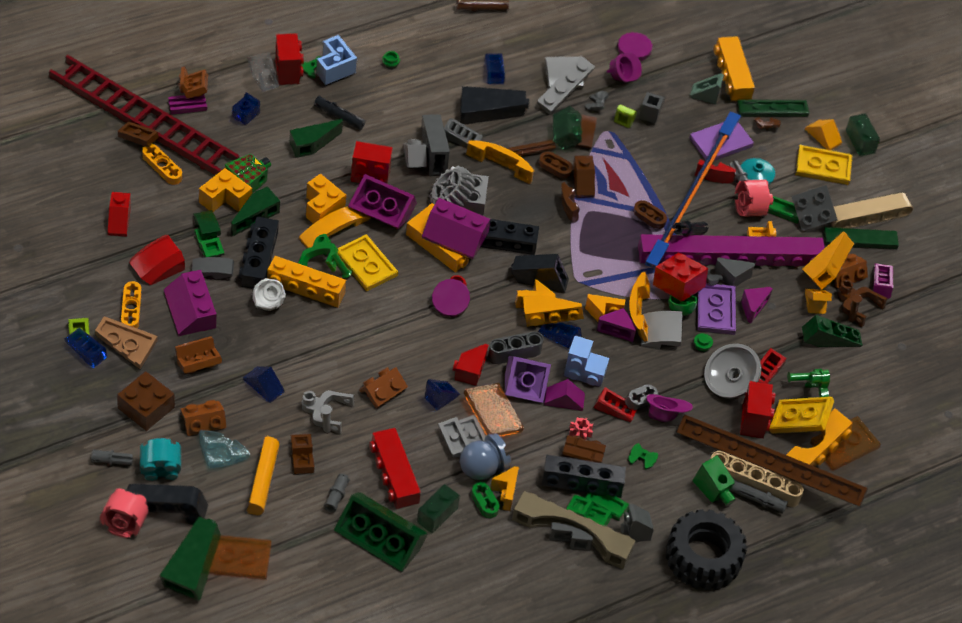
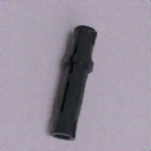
M318 96L314 101V106L327 112V115L342 119L358 130L363 129L366 122L365 119L356 116L338 106L337 103L330 102L321 96Z
M683 221L673 225V229H677L673 232L682 235L706 233L709 227H705L708 225L706 222Z

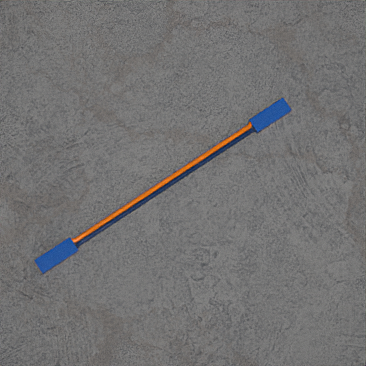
M731 111L719 130V138L662 239L657 240L645 262L646 266L655 269L661 262L669 247L668 242L675 230L673 225L680 222L723 143L733 133L741 115Z

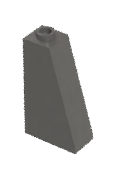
M422 115L421 130L423 143L426 144L428 176H441V173L444 174L446 169H448L450 154L441 115Z

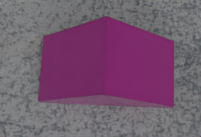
M773 288L744 289L741 303L747 321L750 324L770 300Z
M624 308L600 316L597 331L631 342L634 341L637 329Z
M567 379L546 387L544 405L583 411L585 393Z

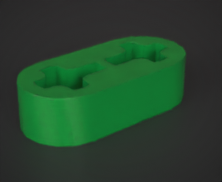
M479 482L474 484L471 496L480 513L485 518H495L498 515L500 505L492 490L486 483ZM487 504H488V506H489L490 508H494V509H493L492 511H491V509H489V508L486 509Z

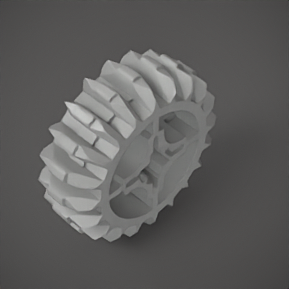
M456 166L451 167L450 170L446 169L445 173H441V176L436 178L437 181L432 184L433 188L430 189L431 194L429 198L433 204L437 202L438 198H441L458 206H464L469 196H472L471 192L475 189L474 185L476 182L474 177L464 167Z

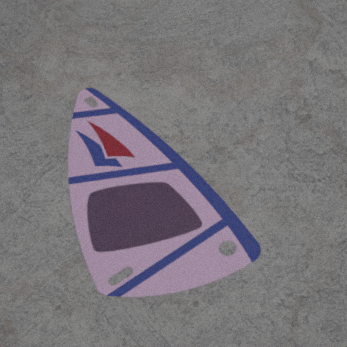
M605 131L600 135L590 155H593L595 167V197H575V202L579 206L580 211L579 220L574 223L571 222V258L574 277L578 282L589 287L630 297L635 281L642 272H646L650 282V298L648 299H669L670 294L653 286L655 269L646 266L645 263H640L638 243L641 234L664 235L671 222L667 216L665 227L655 229L634 215V205L640 200L648 201L665 214L666 212L642 170L614 132ZM612 139L615 147L613 149L608 148L605 140ZM600 269L603 272L602 275L588 278L583 276V273Z

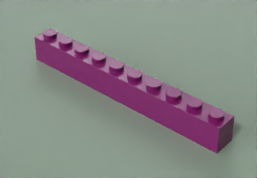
M640 235L638 243L640 263L646 262L657 240H661L663 235ZM672 235L668 242L669 247L660 263L679 252L703 265H716L717 258L752 262L758 266L798 267L806 266L825 246L823 238Z

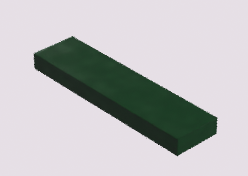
M738 100L737 102L738 112L741 117H809L807 100Z
M825 227L824 229L826 246L844 231L853 241L854 245L852 247L898 249L899 247L897 231Z

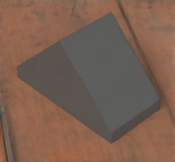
M717 258L714 272L723 276L722 280L728 286L736 287L751 278L755 263Z

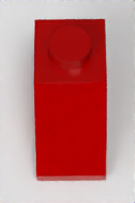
M111 192L108 235L127 237L131 212V193Z
M483 344L461 353L459 361L455 360L452 371L455 372L454 380L477 386L487 358L488 344Z

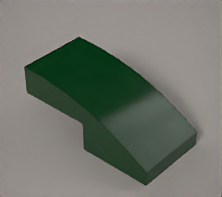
M212 210L193 214L202 239L221 236L220 226Z

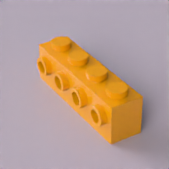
M738 36L718 38L717 44L714 45V55H717L718 67L721 68L724 75L723 81L726 83L727 94L730 95L731 101L752 100L755 86Z
M274 256L267 269V279L278 280L282 283L284 290L338 308L345 295V279L284 258Z

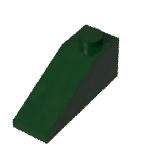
M268 186L253 193L232 220V236L251 228V224H255L256 217L270 218L280 213V200Z

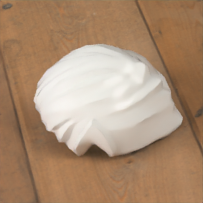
M265 278L254 286L252 297L256 308L271 311L275 308L278 309L283 304L286 293L280 281Z

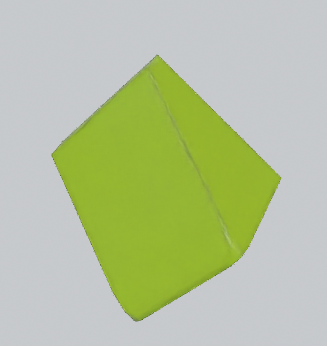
M88 318L68 319L70 339L90 338Z

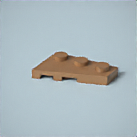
M105 316L95 330L97 337L139 369L142 368L158 341L156 335Z

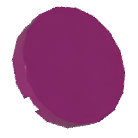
M630 32L620 37L617 49L619 54L633 53L640 61H643L651 55L652 43L647 36L641 33Z
M446 279L439 282L432 293L433 306L436 311L444 316L456 317L463 314L470 302V292L467 286L456 279Z

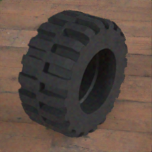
M703 509L696 510V513L690 511L685 514V517L681 516L676 524L673 525L666 546V558L669 568L674 569L673 574L677 578L681 577L683 583H690L693 585L692 587L697 589L703 587V590H710L711 587L719 589L722 588L723 584L727 586L732 582V579H736L747 552V540L745 535L742 534L743 530L739 525L736 526L732 518H726V514L721 512L718 514L714 512L715 510L710 509L708 511ZM697 540L709 541L720 548L723 556L715 559L701 557L691 549L689 543Z

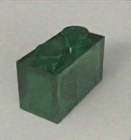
M571 106L553 114L554 142L564 151L582 142V116L579 111H576Z
M867 114L850 116L846 132L858 155L875 154L880 138Z
M443 484L418 509L417 523L433 534L458 509L460 495L446 484Z

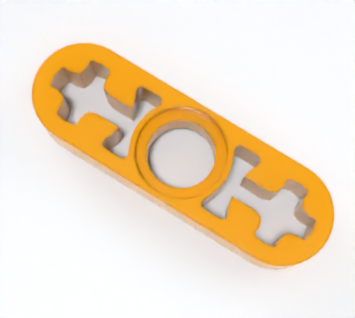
M151 144L149 147H143V159L167 183L177 185L182 181V170L158 146ZM159 162L167 163V165L164 167L158 166L157 164Z
M131 281L124 286L121 323L138 329L141 285L138 282ZM131 290H135L134 297L130 296ZM128 304H135L137 306L135 309L126 308ZM129 316H132V324H128Z

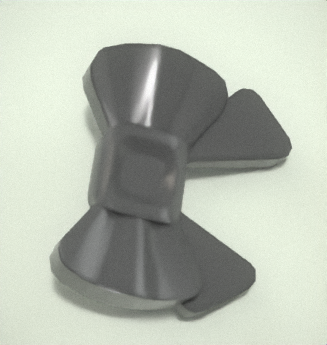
M599 91L591 95L590 99L596 102L585 104L586 109L589 111L591 109L594 111L605 109L604 102L609 97L608 93Z
M708 269L707 281L709 284L716 285L719 280L723 279L721 274L712 275L710 274V269Z

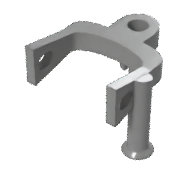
M328 390L318 398L313 391L304 392L302 409L307 413L313 414V423L316 426L323 427L324 432L329 433L333 431L341 434V422L331 421L330 413L332 407L327 405V403L331 400H336L353 407L354 395Z

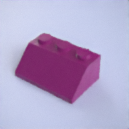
M364 174L348 207L399 229L410 218L417 202L414 195Z
M438 198L430 212L422 238L474 259L489 232L490 218Z
M201 270L182 273L164 288V294L178 336L216 328L217 314Z

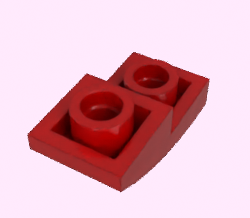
M702 159L697 164L695 176L698 175L705 163ZM720 162L718 166L711 165L704 179L717 183L732 184L736 169Z

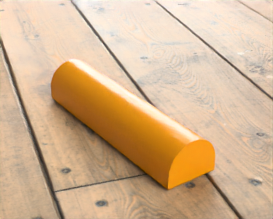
M266 436L264 439L247 514L261 515L264 513L280 445L279 441L273 437Z

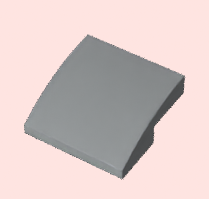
M545 57L548 89L579 57ZM584 80L577 88H584Z
M656 311L644 314L648 324V341L644 342L641 339V347L660 349L661 344L681 345V311Z
M476 414L461 420L455 417L438 423L453 457H460L465 446L473 441H484L486 437Z

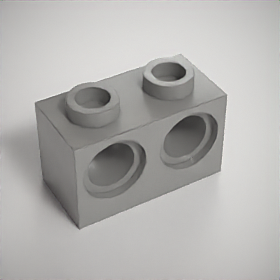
M472 174L476 182L474 185L475 189L471 192L472 196H469L468 201L462 207L483 216L489 176Z

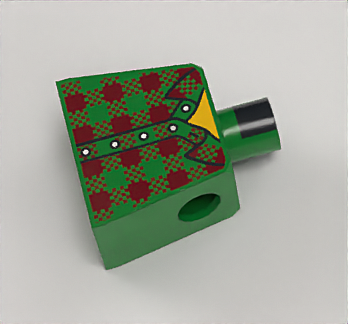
M252 154L225 164L227 170L252 187V194L267 181V169L271 167V162L267 157L258 160Z

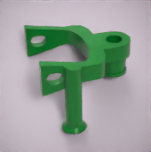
M326 234L319 235L315 239L313 247L307 248L302 252L298 264L307 266L308 260L321 254L327 255L328 253L325 262L332 272L336 271L337 266L343 278H347L352 274V270L348 269L339 257L338 248L335 244L331 243Z
M814 369L810 373L788 372V383L791 381L808 380L805 384L806 388L818 387L819 397H829V370Z

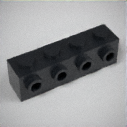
M490 219L489 232L480 247L535 255L539 226Z

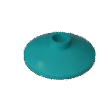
M750 158L741 164L743 172L748 174V180H767L769 185L775 178L773 166L763 159Z

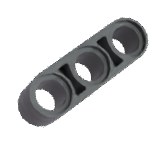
M528 332L494 339L489 345L488 359L493 364H502L508 362L509 356L524 359L539 356L542 351L544 338L539 332Z

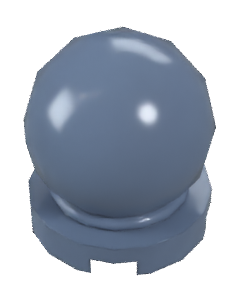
M497 433L489 434L485 437L484 441H473L465 446L459 461L463 473L471 479L484 480L494 475L496 470L503 473L510 469L511 457L505 454L503 447L506 444Z

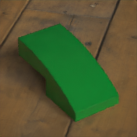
M195 230V236L204 257H218L225 254L219 237L202 239L200 230Z
M578 495L573 496L566 510H572L575 514L584 518H590L602 526H607L612 518V511L594 506L593 500Z

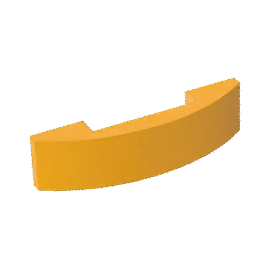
M468 142L467 156L483 162L485 158L490 159L515 171V178L528 184L532 183L534 170L518 154L489 142Z
M347 206L324 216L312 224L299 236V240L306 248L313 247L314 241L319 235L326 234L329 237L352 224L356 227L370 220L371 217Z
M642 272L635 281L629 301L632 320L639 336L644 342L648 341V324L644 314L642 315V299L650 298V282L646 272Z

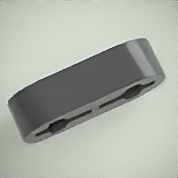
M649 384L641 386L629 392L625 398V404L632 410H638L650 405L646 397L650 394L658 395V391Z

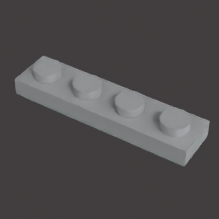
M580 56L539 98L537 105L548 114H551L594 70L595 66Z

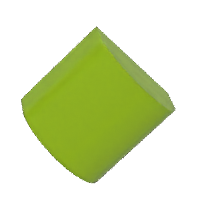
M619 105L614 122L630 128L635 120L637 111Z

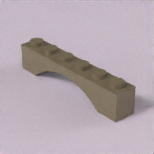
M524 491L514 508L512 520L529 528L551 527L553 522L569 525L588 533L593 537L592 545L601 554L604 561L618 568L624 569L633 552L636 540L628 535L620 534L610 527L602 526L590 518H584L575 514L572 510H566L557 506L554 502H548L539 498L533 493Z

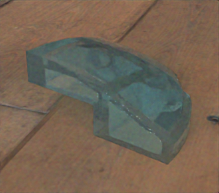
M207 430L199 431L202 451L209 468L224 467L249 458L250 453L241 443L236 440L232 442L230 439L225 438L224 434Z

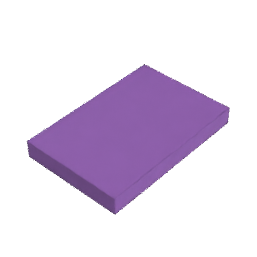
M739 122L730 138H726L714 160L753 147L754 142ZM723 123L690 134V140L705 160L720 136L718 133Z
M706 283V286L697 292V331L735 335V286Z

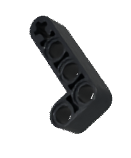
M129 484L126 489L127 492L142 495L146 498L148 512L182 513L185 520L192 525L195 524L199 517L205 518L208 509V503L202 491L194 486Z

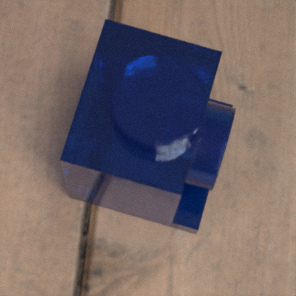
M247 92L241 100L232 106V117L244 125H247L260 114V101Z

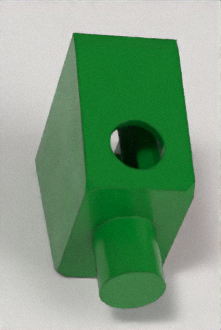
M718 455L703 463L692 481L712 503L721 499L726 506H729L736 500L730 492L735 484L732 476Z

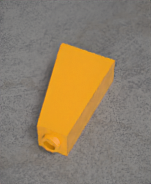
M431 203L407 222L406 235L451 270L457 272L468 264V257L422 238L428 217L435 205Z

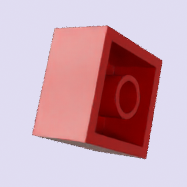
M297 33L276 34L275 63L278 85L300 84V77H303V66L301 65L304 64V55L300 53L302 51V41H298Z
M356 141L352 157L351 182L360 184L364 174L388 184L393 147Z
M678 252L655 267L653 286L680 301H684L706 286L708 268Z
M749 381L742 403L740 435L763 439L765 432H769L771 420L774 417L772 404L774 405L775 402L772 384Z

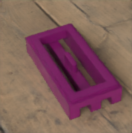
M205 94L189 99L185 95L168 97L171 114L207 111Z

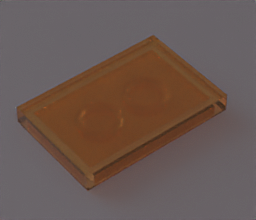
M499 383L465 389L464 395L486 435L497 433L499 436L521 433L524 430L520 419Z
M858 416L850 419L853 422L850 437L847 440H842L833 453L829 452L826 455L825 461L833 471L879 449L881 443ZM821 433L811 438L810 443L814 447L819 445L824 439L823 434Z
M221 535L209 574L267 580L272 540Z

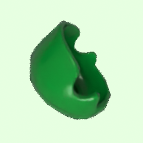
M670 295L668 299L669 308L671 311H681L682 316H688L696 309L697 298L692 295L686 300L680 301Z

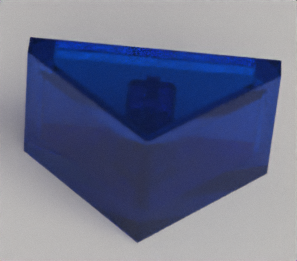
M257 366L243 377V380L269 403L285 392L272 367Z
M428 379L426 382L424 398L437 411L460 395L448 381Z

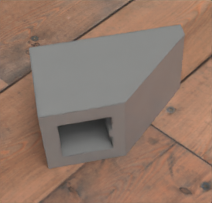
M408 139V143H403L406 166L427 167L426 144L422 143L419 139Z

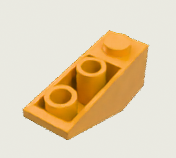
M843 231L802 270L823 290L836 278L854 245L853 241Z
M542 294L523 297L527 327L584 319L581 303Z

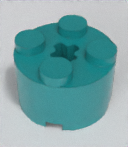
M157 438L148 440V444L143 446V443L140 445V472L145 475V479L154 481L157 477H165L168 480L178 478V474L181 472V445L178 442L175 445L171 443V439Z

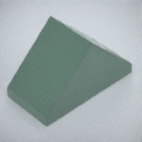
M721 73L694 83L690 94L691 98L716 104L724 75Z

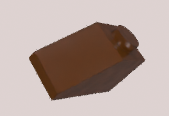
M593 155L574 156L572 174L576 198H594L595 167Z

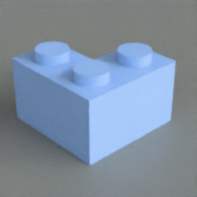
M339 35L323 41V57L317 58L316 74L325 85L356 73L357 57Z
M574 336L568 353L564 376L572 380H579L601 387L607 371L609 358L591 353L592 340Z

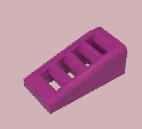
M874 264L872 291L887 299L891 298L893 291V266Z

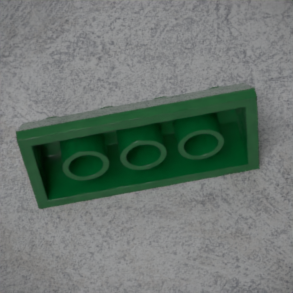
M361 492L351 495L334 528V531L401 572L406 569L420 551L428 535L426 531Z

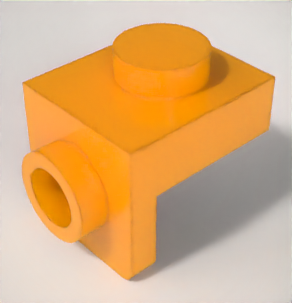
M768 221L766 227H748L747 236L776 237V228H773L772 221Z

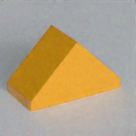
M834 119L817 120L805 127V130L826 150L831 151L842 144Z

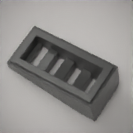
M451 118L444 128L448 141L467 147L471 138L474 141H481L483 138L479 133Z

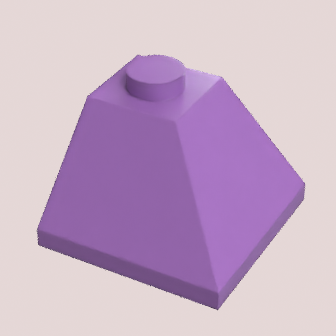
M509 356L505 371V395L543 403L551 364Z

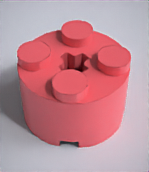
M744 180L737 183L735 194H738V199L735 200V207L738 214L743 217L766 216L769 205L773 204V195L769 193L768 181Z
M118 488L110 495L100 515V521L102 525L105 523L109 527L108 531L116 536L130 538L133 534L136 536L148 515L147 500L142 495H135Z

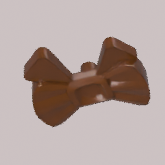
M760 117L754 119L758 128L766 127V130H769V127L780 128L781 122L778 119L771 117L766 122Z

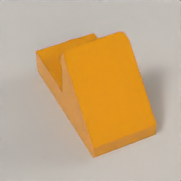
M535 279L533 291L517 290L515 305L516 308H524L523 297L542 294L556 298V295Z
M805 289L808 313L825 314L827 301L832 300V293L824 289Z
M588 294L585 309L599 322L600 316L624 308L625 299Z
M517 466L497 475L491 481L490 489L502 492L500 501L504 502L503 510L511 511L519 469Z

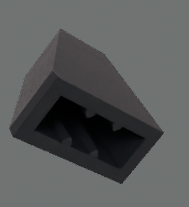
M558 254L515 256L514 263L511 265V273L515 276L518 283L534 286L536 279L551 291L566 292L569 278Z

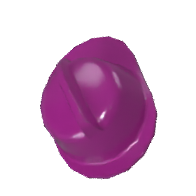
M633 53L619 54L611 60L609 69L606 72L611 73V76L616 81H634L641 76L642 65L639 58Z
M650 394L646 397L650 404L649 417L661 422L672 421L679 412H689L693 409L692 404L685 400L668 398L657 394Z

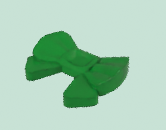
M317 58L304 62L301 65L303 66V72L308 77L315 78L314 69L317 67Z
M637 443L633 446L628 460L633 465L639 457L644 459L645 469L647 470L657 462L658 453L649 452Z

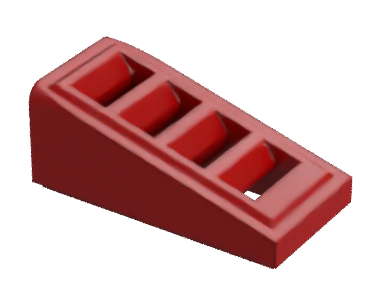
M770 348L760 361L761 369L769 373V375L761 371V376L765 378V381L759 379L758 382L769 384L786 363V358ZM771 359L772 361H774L775 363H777V365H774L773 363H771V362L768 361V360ZM767 364L768 366H770L771 368H773V370H770L769 368H767V367L764 366V365Z
M606 387L601 391L593 408L628 422L633 420L637 411L628 408L625 404V398Z

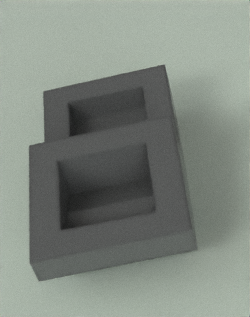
M220 257L193 259L192 271L201 270L203 277L212 275L215 280L233 277V259Z
M552 522L549 540L570 542V549L590 551L593 539L591 535L575 527Z

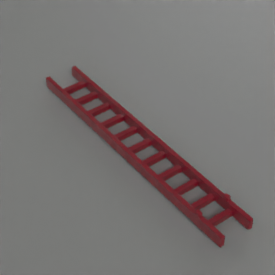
M69 55L65 56V59L70 67L65 71L64 76L52 69L49 70V77L126 123L129 121L152 130L163 121L171 124L172 127L164 135L158 132L159 138L156 141L199 165L202 170L205 169L217 175L222 169L213 165V163L220 156L224 155L232 161L239 159L237 153ZM78 71L87 75L79 84L69 80ZM94 79L101 83V85L91 93L84 89V87ZM108 87L115 91V93L105 101L98 97V95ZM120 96L130 100L121 109L112 105ZM137 104L144 108V110L134 118L126 112ZM149 113L158 117L149 126L140 122ZM179 129L187 135L179 143H176L169 138ZM192 138H195L201 144L193 152L184 148ZM208 146L215 150L216 153L206 161L198 155Z

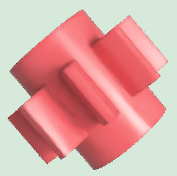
M577 417L576 422H570L569 436L577 435L585 440L587 437L592 438L593 424H590L587 418Z

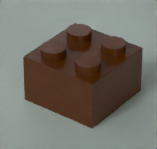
M145 371L117 394L118 409L147 431L175 408V394Z

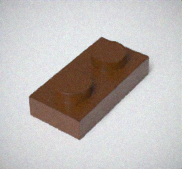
M129 121L117 131L118 137L149 147L159 138L158 131Z

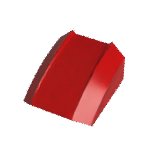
M164 235L149 243L137 252L129 262L139 277L149 285L156 284L185 270L183 254L169 235Z

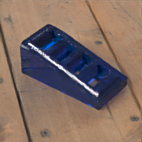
M485 54L487 83L504 84L505 67L503 54Z
M561 322L543 324L538 331L542 336L569 349L574 336L582 337L581 328Z
M81 328L76 329L65 338V342L92 368H95L107 358L106 348Z

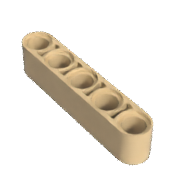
M897 193L834 206L838 220L829 223L832 228H853L908 216L912 213L913 207L905 193Z
M716 451L711 455V458L719 456L734 480L762 492H770L772 496L788 501V507H795L799 504L804 490L800 483L722 451Z

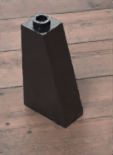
M462 86L460 123L463 125L524 116L525 109H529V98H526V91Z

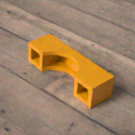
M834 408L830 413L825 430L821 431L824 439L819 445L812 448L795 446L786 455L814 467L816 465L820 466L825 461L826 455L829 452L833 453L842 440H847L850 437L853 422Z

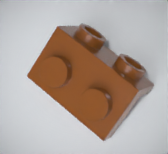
M185 66L181 67V74H179L180 83H178L180 92L184 93L187 99L195 96L200 97L207 93L208 74L206 69L188 74Z
M848 254L834 279L835 287L839 288L841 282L846 279L854 283L867 278V261L856 254Z
M212 336L175 346L177 363L184 374L194 373L199 369L211 368L222 363L221 355L215 348Z
M386 367L378 372L379 377L376 379L373 377L363 382L364 386L359 389L361 393L366 392L375 408L408 388L396 367L390 370Z
M209 400L204 404H190L185 408H180L181 417L185 423L188 436L226 428L225 412L220 401Z

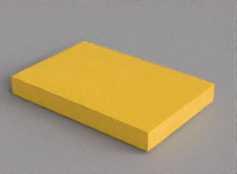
M800 145L796 175L849 185L852 155Z
M367 234L338 248L339 257L346 267L352 270V275L366 291L398 276L397 269Z
M833 397L779 400L769 430L771 433L824 431L834 399Z

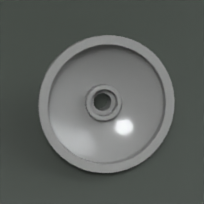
M725 345L717 349L706 363L704 371L706 384L719 397L726 399L742 397L746 394L749 381H759L761 362L754 350L746 345Z

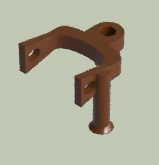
M843 280L837 293L838 298L844 301L842 311L849 316V321L856 322L860 327H863L866 315L858 312L859 303L862 301V298L869 297L882 310L886 306L887 298L868 287H861L855 290L852 288V281Z

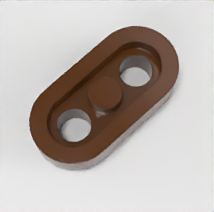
M549 151L541 153L539 157L541 168L559 178L571 176L573 165L564 158Z
M645 200L635 203L633 213L637 218L655 229L665 227L667 215Z

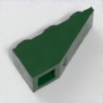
M333 120L290 130L289 143L295 157L313 155L342 133L343 120Z
M815 315L802 326L804 342L817 347L863 346L859 330Z

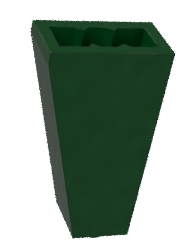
M202 517L197 519L159 575L164 587L200 601L221 537L218 524L214 520Z

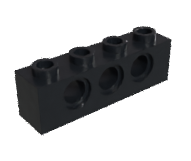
M256 217L255 224H251L250 235L252 237L247 239L246 249H248V252H244L242 260L244 268L240 267L239 279H242L241 287L254 289L258 282L267 278V269L272 261L279 232V220Z
M546 455L542 485L621 498L625 483L626 467Z

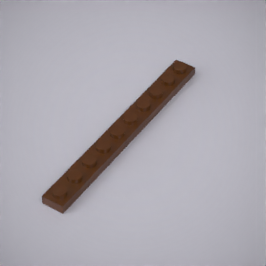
M685 414L677 430V433L858 507H861L868 491L867 487Z

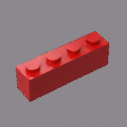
M396 427L372 433V441L369 442L370 450L372 453H375L377 468L381 469L383 473L382 481L384 486H388L390 502H394L396 509L419 504L421 491Z

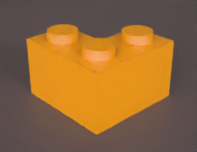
M224 168L199 188V203L213 212L224 203H227L239 212L252 195V187Z
M322 174L317 175L307 183L306 198L310 201L306 205V218L314 224L324 216L346 207L347 195Z

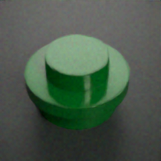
M388 51L383 56L382 62L387 67H396L400 63V57L395 51Z
M700 333L695 336L694 345L697 350L705 352L712 347L713 339L708 334Z

